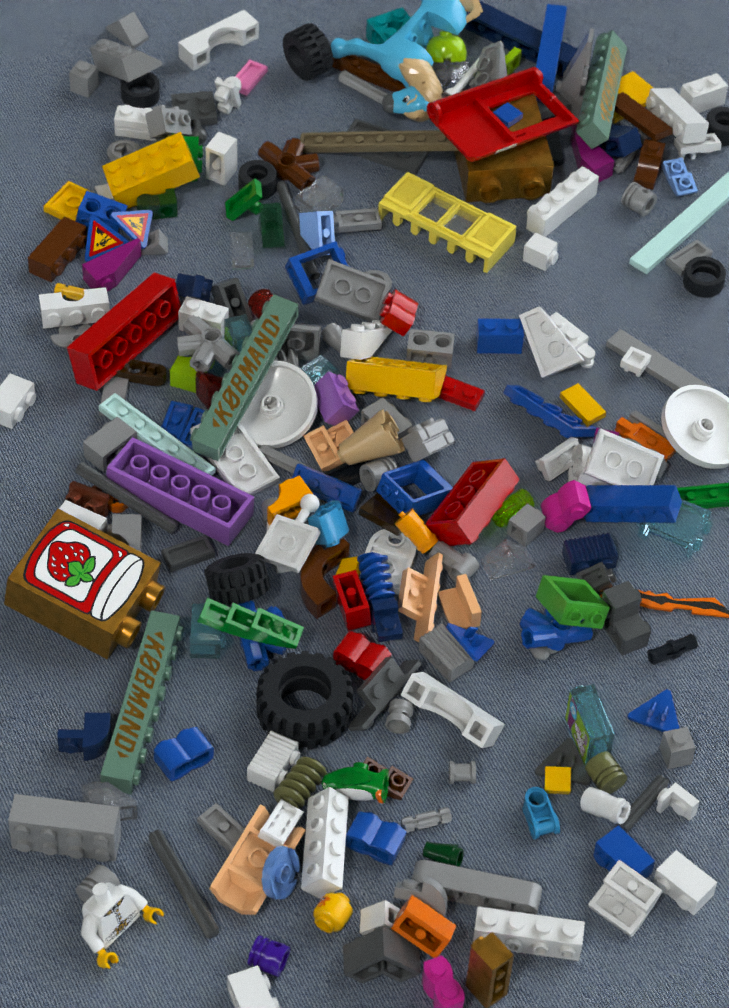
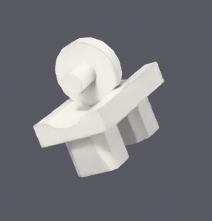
M234 76L226 78L225 81L217 77L215 80L217 90L214 94V98L219 101L217 108L219 111L229 114L233 107L239 109L241 105L238 93L242 87L241 81Z

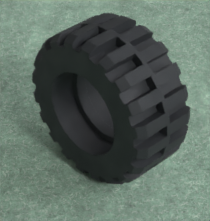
M301 651V654H295V652L288 653L285 658L280 656L274 660V665L268 664L264 669V673L258 679L256 713L257 718L260 720V726L264 731H267V735L272 730L299 742V750L300 747H307V750L315 749L317 745L321 747L329 744L330 739L335 741L341 736V732L347 729L352 716L353 688L350 676L346 674V670L340 664L336 666L334 659L330 657L326 659L323 657L324 654L317 652L315 655L309 654V651ZM308 690L318 693L325 698L326 702L316 709L298 710L288 706L283 701V698L295 691Z

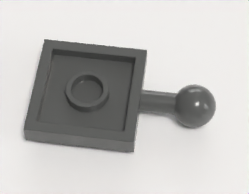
M201 91L171 94L172 107L188 110L191 119L190 124L193 126L191 136L199 137V144H203L207 140V132L201 125L217 124L213 92Z

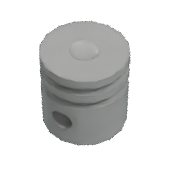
M632 182L625 189L621 198V204L641 216H646L653 209L657 200V194L636 182Z
M387 456L362 465L359 475L363 486L371 492L377 490L382 474L396 469V463Z
M97 865L78 885L76 893L85 903L93 896L92 889L96 884L110 882L117 886L121 883L110 869L103 865Z

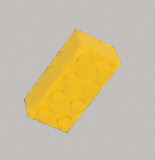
M181 132L102 166L113 198L117 202L128 205L127 209L156 197L158 194L165 193L166 189L179 187L200 177L189 147Z

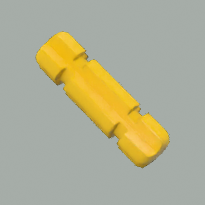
M57 283L54 293L61 292L62 297L66 296L67 299L78 301L84 297V290L86 289L70 285L66 287V284Z

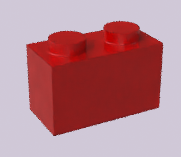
M353 570L332 576L334 591L337 593L336 599L347 630L350 631L371 625L370 607L357 571Z

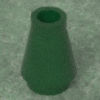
M426 842L423 849V857L438 863L460 867L464 856V850L459 848L457 844Z

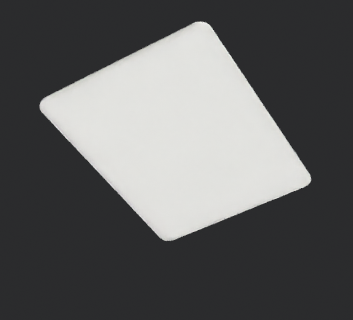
M108 184L95 186L98 195L113 199Z

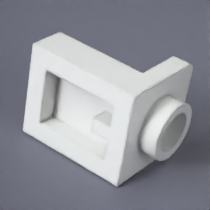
M675 782L669 789L664 788L657 796L658 804L656 811L661 814L670 805L678 815L684 816L690 821L697 813L699 800Z

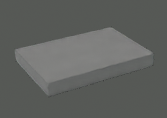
M328 259L314 301L372 322V320H379V313L384 305L382 302L388 293L391 283Z

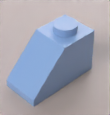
M333 211L299 213L300 235L312 250L335 241Z

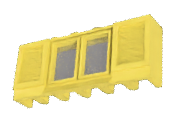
M409 172L379 202L378 211L381 220L389 212H392L393 224L399 226L403 222V218L410 221L411 233L413 235H417L421 228L429 231V242L431 244H436L441 237L447 240V251L453 254L458 249V246L465 249V259L468 263H472L476 259V255L483 258V272L488 273L515 243L516 225L490 212L486 213Z

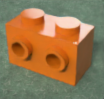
M411 895L397 913L391 929L431 957L436 958L451 941L456 925Z

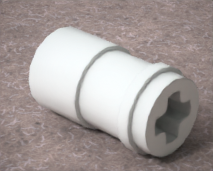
M594 787L587 788L580 801V807L584 812L609 819L613 823H624L630 814L631 806L629 802L623 798L611 796L609 793Z

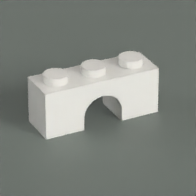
M106 287L84 290V297L78 301L63 299L61 292L39 295L43 329L95 323L110 310Z

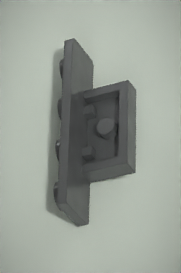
M386 657L357 689L358 694L366 705L348 725L350 731H365L372 726L375 717L388 707V702L402 691V686L409 680L411 674L417 673L416 670L422 664L419 659L407 660L398 666L392 657Z

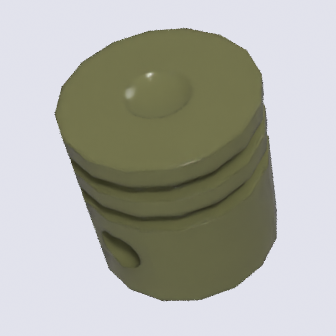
M608 751L595 755L585 766L586 772L598 789L609 794L617 791L627 781V775Z

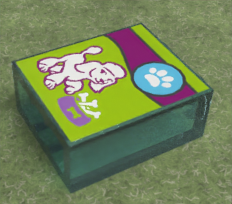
M594 684L588 686L580 685L570 689L565 719L583 763L586 766L588 761L595 755L605 751L611 753L615 733Z

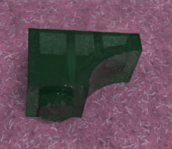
M281 203L259 204L257 212L262 249L285 247Z

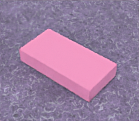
M249 60L235 76L240 79L242 85L238 93L247 96L268 72V66Z

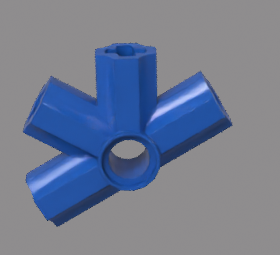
M254 601L238 604L256 612ZM271 606L266 610L285 619L281 610L276 606ZM240 637V645L243 648L247 668L253 671H260L268 666L269 660L266 651L283 655L287 649L286 647L269 645Z
M528 608L520 621V628L523 629L521 633L522 644L526 649L547 647L551 650L560 651L564 649L565 644L591 640L593 636L592 628L559 625L546 608L543 614Z

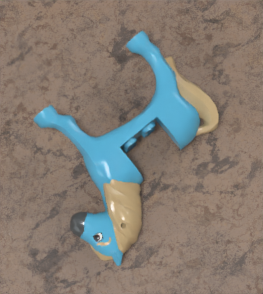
M421 0V6L417 12L383 44H371L360 38L348 41L342 38H335L331 43L333 58L340 59L348 55H360L379 63L385 73L401 81L406 87L403 90L384 96L382 100L384 111L388 113H401L416 122H424L429 119L427 104L441 99L443 91L432 68L433 59L425 50L429 40L434 37L431 26L458 35L469 21L480 16V13L483 12L479 0Z

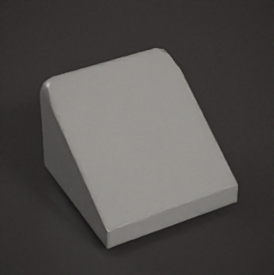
M160 229L149 233L147 246L145 249H141L142 255L168 253V239Z

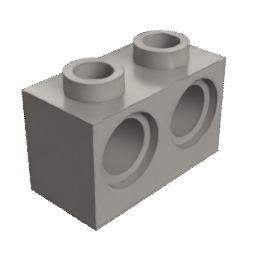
M410 329L406 361L447 365V368L451 369L455 334Z

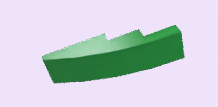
M210 598L206 599L197 621L244 639L292 649L297 648L304 629L301 625L259 607L254 612L235 603L228 607Z

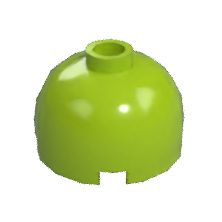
M440 31V35L432 37L426 46V51L432 57L433 62L466 61L467 51L464 41L459 36L452 35L450 32Z

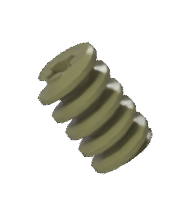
M300 757L296 765L291 768V772H288L285 779L279 784V787L274 790L276 802L279 803L282 799L298 809L303 807L305 800L311 797L310 793H314L316 785H320L322 778L327 774L325 767L315 759Z

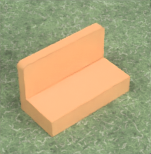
M458 575L455 588L438 592V598L448 623L464 629L479 627L482 613L467 575Z

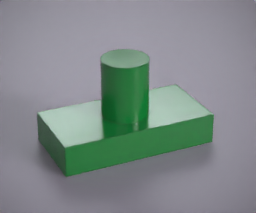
M254 178L225 202L226 218L234 221L246 210L255 215L262 211L263 204L259 202L262 198L260 181Z

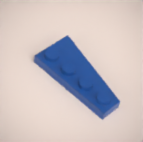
M506 385L503 393L510 397L512 403L525 407L528 414L540 417L545 425L558 429L560 431L559 434L569 439L570 437L595 436L597 427L582 425V419L575 415L570 416L561 413L562 408L551 403H543L544 398L520 385Z

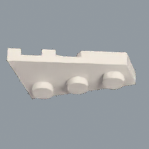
M542 307L534 308L519 315L542 378L545 379L585 361Z

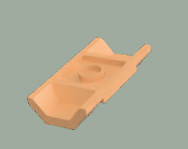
M261 804L209 888L220 903L242 915H256L267 896L262 887V871L268 855L276 848L257 837L270 816L267 809ZM295 827L283 846L295 850L306 829Z

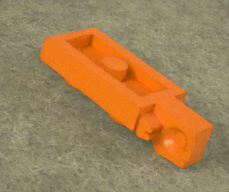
M623 417L617 421L615 431L622 438L633 439L643 447L664 455L666 462L676 453V450L666 438L643 423H631Z

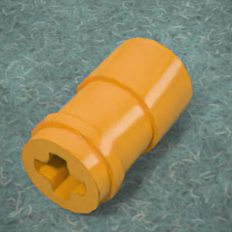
M413 509L406 513L401 511L398 514L400 518L395 522V525L422 554L438 542L436 535L428 529L424 521Z

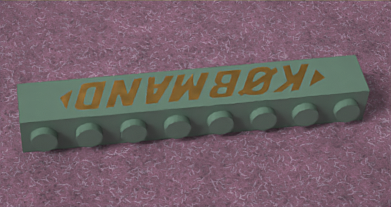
M613 29L607 33L600 34L596 38L578 119L579 123L576 129L578 135L591 149L609 139L627 46Z
M273 294L270 301L264 303L260 319L254 321L250 337L247 336L244 339L240 355H235L231 371L225 373L222 379L221 389L215 391L211 399L212 405L209 410L205 409L199 428H195L191 434L190 441H192L194 452L219 461L299 316L297 303Z
M151 611L100 774L101 789L132 795L134 785H139L141 779V770L139 768L141 764H145L148 749L145 748L147 742L151 743L153 739V721L157 722L159 719L160 707H158L159 701H164L166 686L164 684L165 681H170L172 666L170 664L172 660H176L178 654V646L176 644L177 641H181L183 638L184 626H180L179 615Z

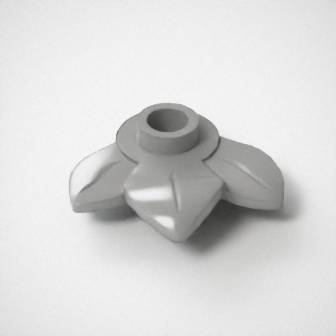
M84 324L78 330L70 326H60L58 334L51 335L50 338L55 345L67 348L91 326Z

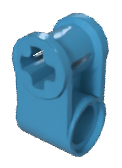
M540 787L528 789L524 797L522 810L532 838L537 840L541 835L549 833L559 834V820L546 791ZM530 802H538L540 805H534Z

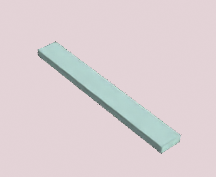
M729 172L630 258L629 264L647 275L729 201Z

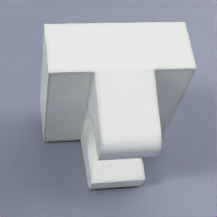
M631 346L622 358L620 367L624 368L626 372L631 371L637 377H640L649 364L651 355Z

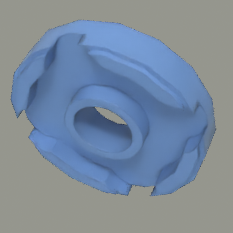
M278 846L270 852L265 861L262 871V887L266 896L272 899L282 900L287 898L297 884V879H294L295 872L299 873L300 864L298 855L292 848Z

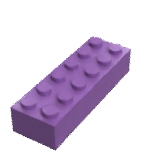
M133 437L107 466V478L163 514L227 546L231 544L253 516L254 496Z

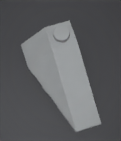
M594 28L589 29L564 71L562 81L558 80L556 92L560 93L563 98L571 103V110L569 111L577 119L580 116L588 79Z
M502 41L483 47L476 65L477 74L475 79H471L469 84L471 88L508 76Z

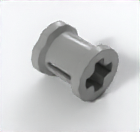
M449 761V784L470 781L471 784L476 783L475 761L470 763H454V761Z

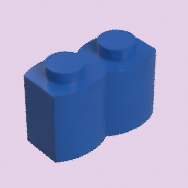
M198 727L183 729L176 738L159 742L153 750L154 761L170 781L185 776L191 770L204 766L214 758V747Z
M359 811L346 834L345 846L357 853L369 855L381 863L393 865L405 842L406 831L398 823L385 822L380 820L374 813Z

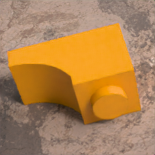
M300 475L279 484V498L267 507V522L270 526L277 514L290 519L297 518L302 509L300 506L302 497L306 494H313Z

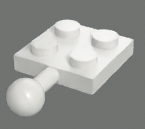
M306 494L302 497L300 501L302 509L295 520L277 514L255 554L263 556L265 562L299 573L321 534L319 528L305 524L309 514L317 511L320 502L317 496Z

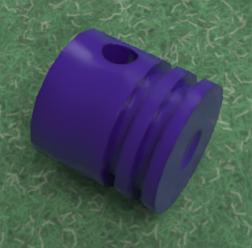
M259 935L251 948L247 965L251 967L253 965L254 967L259 966L261 971L279 977L288 961L290 947L274 940L270 941L269 938Z

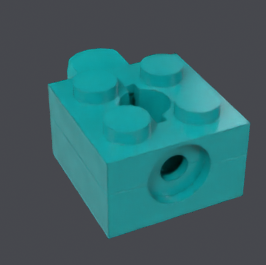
M401 7L369 18L366 25V39L371 44H383L404 26L411 17Z

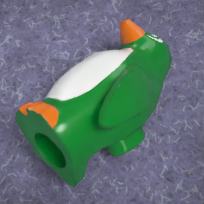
M355 762L353 767H345L324 775L321 781L324 790L331 787L349 797V800L368 801L376 799L379 803H385L388 793L389 770L383 769L379 773H374L368 770L369 766L367 764Z

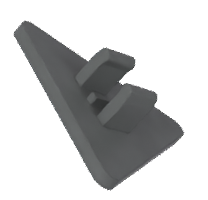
M567 738L535 769L536 775L545 777V766L571 767V782L589 785L591 781L572 738Z

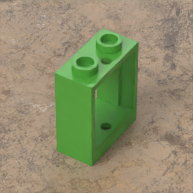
M543 575L535 596L559 625L602 629L610 608L587 581L583 579Z

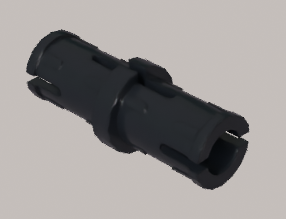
M688 634L677 640L670 639L664 645L648 650L647 656L650 663L656 665L669 658L676 659L680 654L696 649L698 643L694 635Z

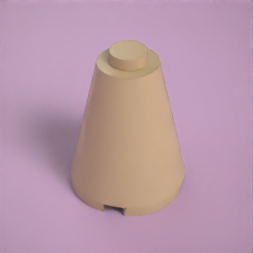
M382 409L341 442L337 454L342 463L346 462L348 465L400 454L405 451V446L402 438L398 440L397 432L400 430L388 411L384 412V409Z

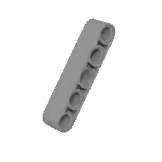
M419 860L415 863L411 880L417 881L419 886H423L426 876L433 878L444 888L448 901L534 915L538 913L542 887L537 883L429 860Z

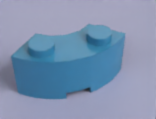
M332 500L319 506L317 511L307 518L309 525L319 528L321 532L315 543L316 545L335 546L340 543L339 539L349 532L341 503L338 500Z

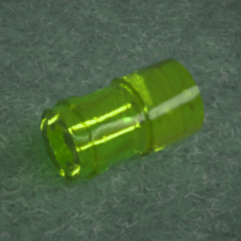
M521 488L504 500L502 507L495 512L491 519L498 527L507 526L509 519L527 503L534 508V500L527 490Z

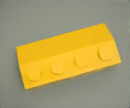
M372 356L362 360L351 359L347 361L346 367L347 386L355 394H365L368 391L374 392V395L379 397H387L388 394H393L398 399L418 397V401L432 402V399L440 395L447 365Z

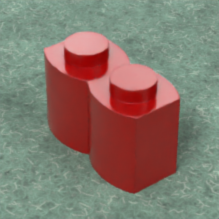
M395 289L392 293L388 292L383 299L382 304L384 306L379 313V316H381L380 323L404 337L413 325L418 302Z
M349 631L333 651V659L336 661V665L340 664L346 671L355 673L363 680H366L386 657H391L392 655L384 645L372 643L362 633Z

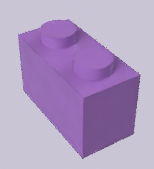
M329 371L314 385L317 394L318 408L325 423L335 426L345 420L349 421L359 412V409L355 403V397L347 386L348 381L342 375H336Z

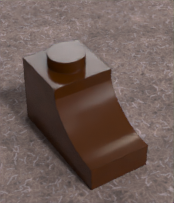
M645 139L633 182L647 189L654 190L663 162L666 143Z

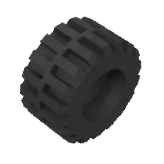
M307 23L285 34L283 37L284 55L289 66L300 79L309 81L332 68L333 53L324 33L316 25Z
M241 553L230 555L213 562L204 570L210 598L223 605L240 604L254 600L265 594L271 587L265 559L259 554Z

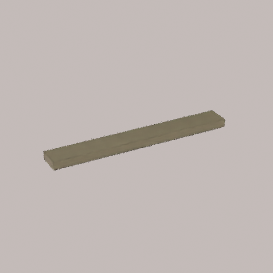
M440 130L304 132L300 136V141L304 144L303 153L459 151Z

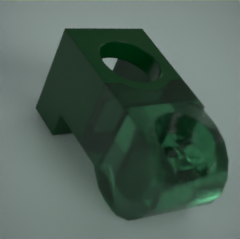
M174 188L166 189L165 194H142L136 199L137 210H151L153 212L152 220L178 217Z

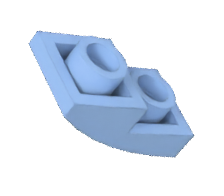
M683 157L662 162L661 166L665 177L677 197L697 193L698 190L692 173H688Z

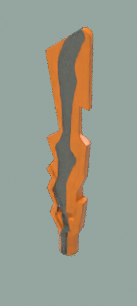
M638 590L642 598L640 602L642 607L672 612L674 609L692 610L691 614L729 618V610L715 597L673 599L668 593L656 595L649 590L646 592ZM600 591V593H599V596H600L601 598H602L603 591Z

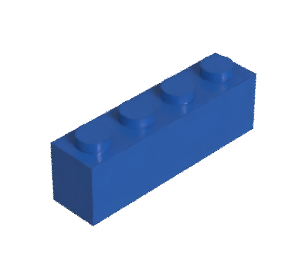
M588 485L586 489L591 510L584 518L586 522L675 523L682 499L676 485Z

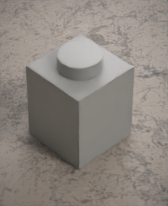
M79 60L69 72L70 90L74 93L89 98L99 86L98 66Z
M527 503L509 519L507 534L526 547L544 531L546 516L540 510L533 508Z
M688 727L664 731L659 749L667 769L691 765L696 747Z

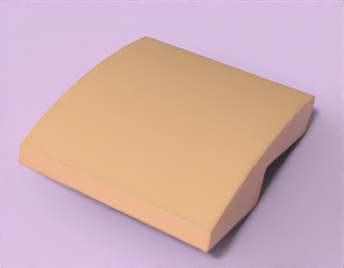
M347 420L327 430L323 425L303 435L322 472L344 464L341 462L337 450H339V444L353 433Z

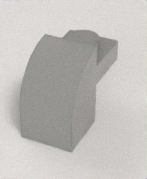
M427 876L423 886H419L417 881L409 879L397 882L394 898L408 900L413 895L446 918L448 899L444 888L439 882Z

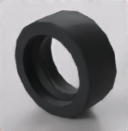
M151 72L130 82L121 80V98L126 105L132 107H152L160 99V81ZM136 86H145L151 89L145 93L130 91L131 88Z
M701 256L693 258L685 267L684 287L695 296L703 298L713 297L723 290L726 277L725 267L720 261L712 257ZM706 272L713 275L717 280L704 282L696 279L692 274Z

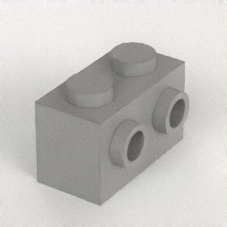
M165 105L153 107V111L145 113L149 136L152 139H165L178 132H181L183 136L192 135L191 119L188 110H180L179 107L166 108Z

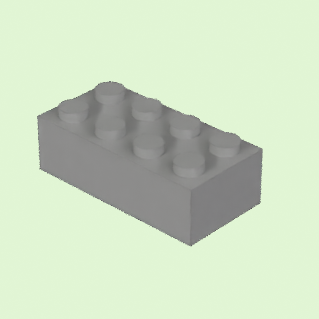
M20 794L14 795L8 819L12 849H17L21 852H43L46 855H68L76 859L82 857L92 858L100 862L116 861L121 839L119 807Z

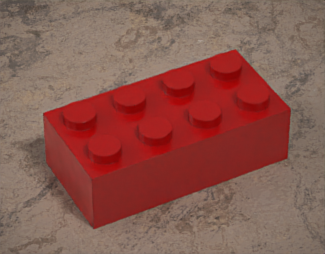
M506 458L472 462L425 525L436 535L438 541H443L449 546L473 544L478 539V535L483 528L490 523V519L495 512L502 507V503L507 496L514 491V487L520 479Z

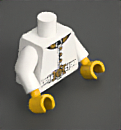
M108 882L96 884L92 889L93 896L83 904L81 935L93 953L97 952L98 966L110 969L111 967L107 959L111 963H118L119 959L116 953L106 952L105 950L141 916L140 911H143L144 920L152 924H157L152 919L153 912L159 916H164V913L159 908L149 907L147 905L148 901L134 888L122 884L115 886Z

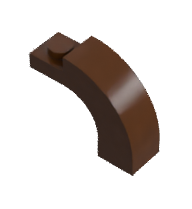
M344 538L340 540L339 544L327 547L326 550L320 545H316L301 568V598L308 611L316 619L336 608L337 593L326 583L324 576L340 565L342 559L349 558L350 544Z

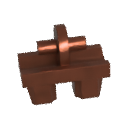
M76 481L70 483L69 493L66 495L65 500L103 517L108 516L109 494L102 492L95 485L88 487Z

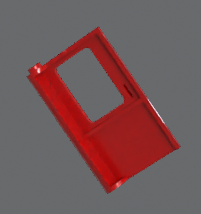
M536 67L519 71L427 104L429 119L470 162L579 123V120L542 83L543 74ZM529 95H535L556 117L512 132L490 109Z

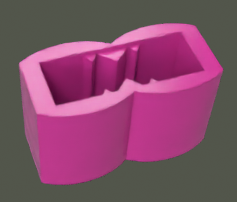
M572 480L564 484L557 493L548 496L541 503L542 514L546 516V528L556 533L563 532L573 524L574 520L583 518L591 510L586 485Z
M441 955L425 961L422 985L426 994L433 1000V1008H463L464 992L460 984L453 979L452 967L447 959Z

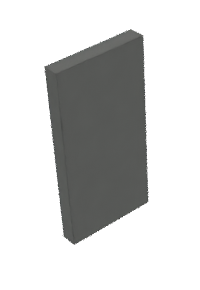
M355 118L347 132L392 130ZM431 151L346 153L405 173L409 172L416 176Z

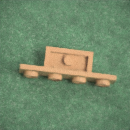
M439 552L425 562L423 574L409 567L402 572L398 612L416 620L414 640L417 642L420 641L421 636L434 629L433 621L437 609V593L440 589L439 579L443 569V554Z

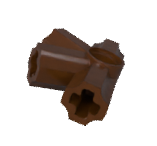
M297 138L287 140L283 151L269 141L263 143L258 150V156L274 166L279 179L288 180L300 191L306 192L315 183V177L310 173L319 172L320 169L318 155L316 153L302 155L304 144Z

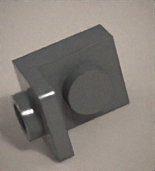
M603 562L576 573L578 579L586 580L596 592L607 587H614V582H617L612 568L607 569Z

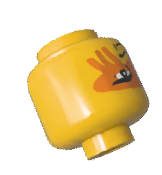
M340 892L326 893L313 910L315 924L327 933L341 931L353 914L349 898Z

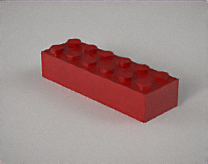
M154 272L67 346L77 384L98 391L117 374L118 370L123 369L126 363L131 359L133 360L179 319L178 311L181 305L175 279Z

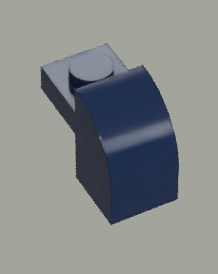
M178 273L176 280L178 296L182 299L188 296L209 302L213 280L206 279L202 275L196 274V276Z
M395 597L369 600L372 633L376 632L378 642L403 639V631L398 615L399 607Z
M85 712L84 730L58 729L57 741L59 752L69 754L83 752L84 761L93 760L103 755L111 742V713Z

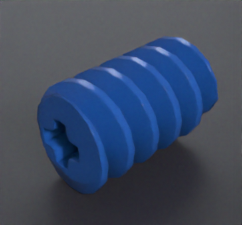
M369 552L357 557V561L360 563L358 565L361 571L360 577L363 580L362 588L365 590L367 602L369 600L395 596L394 591H387L393 587L392 582H386L392 578L391 574L384 573L390 569V566L382 564L388 560L387 555Z

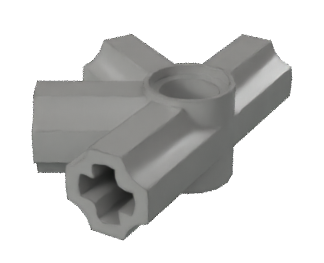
M193 315L187 318L186 323L183 325V330L189 336L177 337L179 356L193 355L190 359V366L199 373L209 371L215 359L223 367L231 370L235 355H240V353L222 338L220 329L210 327L199 316Z

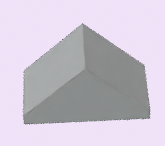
M134 11L106 26L107 31L133 49L149 40Z

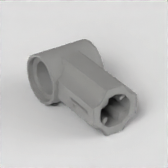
M438 541L429 553V559L438 552L443 554V568L448 571L450 578L455 583L458 575L466 574L469 579L479 569V563L473 555L469 553L461 554L443 541Z

